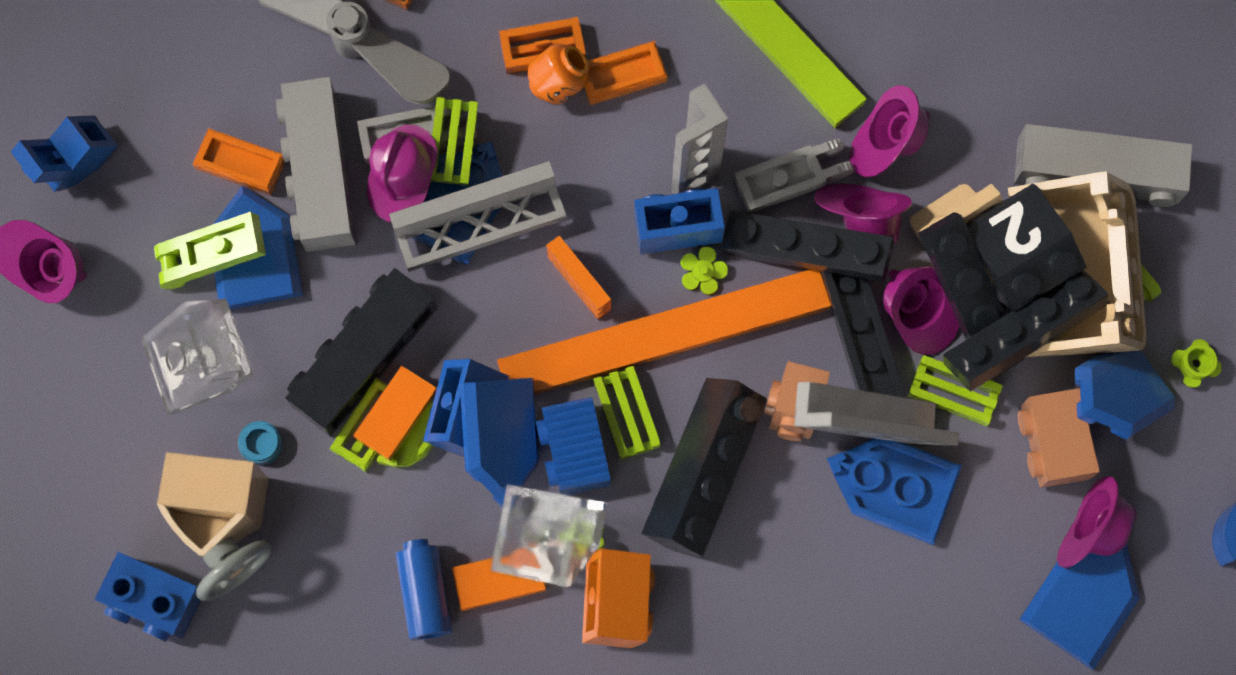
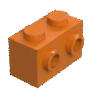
M601 548L587 556L582 643L634 648L647 642V637L650 636L653 628V615L651 611H648L649 594L652 592L655 583V573L653 568H650V554Z

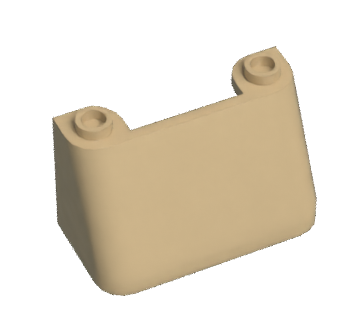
M1107 171L1033 183L1037 185L1071 231L1087 266L1084 271L1109 293V304L1027 357L1143 350L1146 345V322L1137 208L1131 186ZM1031 184L1009 187V197Z

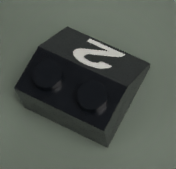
M1033 183L966 224L998 299L1014 312L1087 268L1071 231L1037 185Z

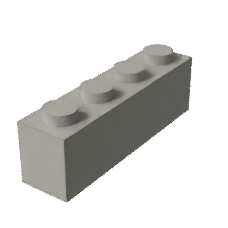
M324 77L281 84L282 99H276V110L279 123H286L287 137H282L280 141L284 162L291 163L292 176H286L285 183L289 201L295 200L297 215H290L293 239H300L306 252L356 245L336 92L331 78Z
M1026 124L1018 137L1014 184L1027 185L1107 171L1127 182L1133 190L1135 199L1147 200L1156 207H1171L1179 204L1189 192L1192 144Z

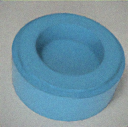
M255 421L242 429L238 437V448L247 461L262 466L272 463L279 457L283 448V440L279 431L272 424L265 421Z

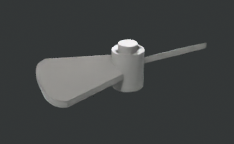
M258 0L262 6L330 35L336 51L343 57L350 59L363 57L405 100L411 103H429L445 91L450 84L449 71L442 63L371 28L365 10L357 3L342 2L341 0Z

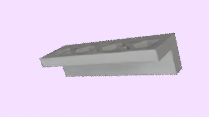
M705 83L690 91L686 129L676 134L671 186L673 194L683 193L689 189L701 188L720 176L728 118Z
M550 161L389 214L409 272L567 219L556 188L555 175ZM547 192L555 211L541 216L525 210L532 197ZM522 201L520 207L514 205V203ZM499 208H505L515 213L510 226L502 229L486 223L491 212ZM483 214L480 220L474 218L475 216ZM521 217L528 219L519 223ZM460 221L476 226L471 238L463 242L447 237L451 226ZM443 227L440 233L434 231ZM482 230L489 232L479 236ZM421 234L436 239L430 253L415 258L412 257L407 239ZM443 243L449 245L448 247L440 249Z
M798 382L794 427L915 445H958L959 432L934 429L936 403L814 382Z

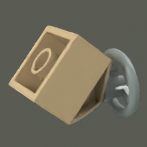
M166 452L157 505L174 532L188 547L203 557V560L211 569L196 590L197 597L200 600L211 601L225 595L246 581L262 567L271 555L272 546L267 541H256L241 549L236 544L239 540L261 528L269 478L254 462Z

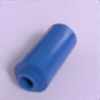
M416 539L403 543V550L395 553L409 640H426L453 633L438 546L429 545L428 539Z

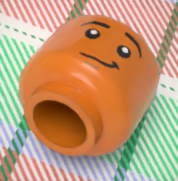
M556 43L548 47L529 64L528 79L530 90L538 99L550 104L560 105L586 86L588 81V62L583 53L576 47Z

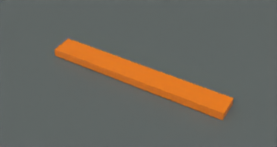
M810 269L497 359L500 372L509 375L508 379L534 377V393L536 395L619 371L630 366L640 365L830 310L831 303L820 271Z

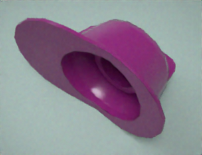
M899 85L891 87L886 91L857 132L849 153V158L856 174L865 178L877 176L886 171L898 157L912 155L924 144L929 131L928 120L930 113L920 107L917 95L911 88Z
M405 124L392 129L375 142L370 152L369 163L371 170L367 183V197L370 207L376 215L387 222H391L389 214L424 203L427 197L432 174L436 166L438 151L436 142L431 134L418 125Z
M851 183L826 185L818 189L814 194L815 202L820 207L842 215L846 229L892 236L895 243L899 238L902 213L912 205L911 198L904 194L884 192Z
M25 219L11 220L0 227V273L11 283L30 293L38 300L45 303H59L70 295L78 282L85 280L87 272L83 270L82 255L71 241L58 237L38 224Z
M928 266L917 269H904L902 271L895 269L889 271L888 274L891 280L884 290L883 303L885 310L892 317L904 342L912 351L922 355L936 354L945 349L955 338L959 329V323L934 268Z
M1105 476L1099 479L1085 495L1076 519L1058 550L1057 562L1060 567L1068 568L1074 566L1088 553L1101 556L1116 554L1126 545L1137 512L1135 507L1119 494L1118 483L1115 478Z

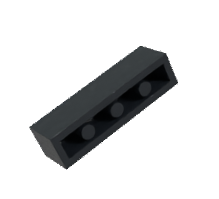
M396 268L388 276L383 274L374 282L369 291L371 295L361 308L356 306L347 314L342 322L344 327L334 340L329 338L319 347L315 354V359H317L307 372H299L287 388L289 393L285 398L289 404L329 437L335 433L360 403L376 378L380 379L438 309L433 296Z
M705 379L641 532L642 535L672 551L700 557L704 556L767 398L738 380Z

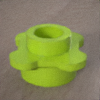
M1202 339L1193 341L1192 345L1186 350H1176L1171 355L1172 365L1180 369L1184 376V384L1190 388L1198 387L1201 381L1209 376L1217 377L1222 371V365L1217 361L1216 353ZM1193 360H1198L1200 366L1195 367L1193 365Z

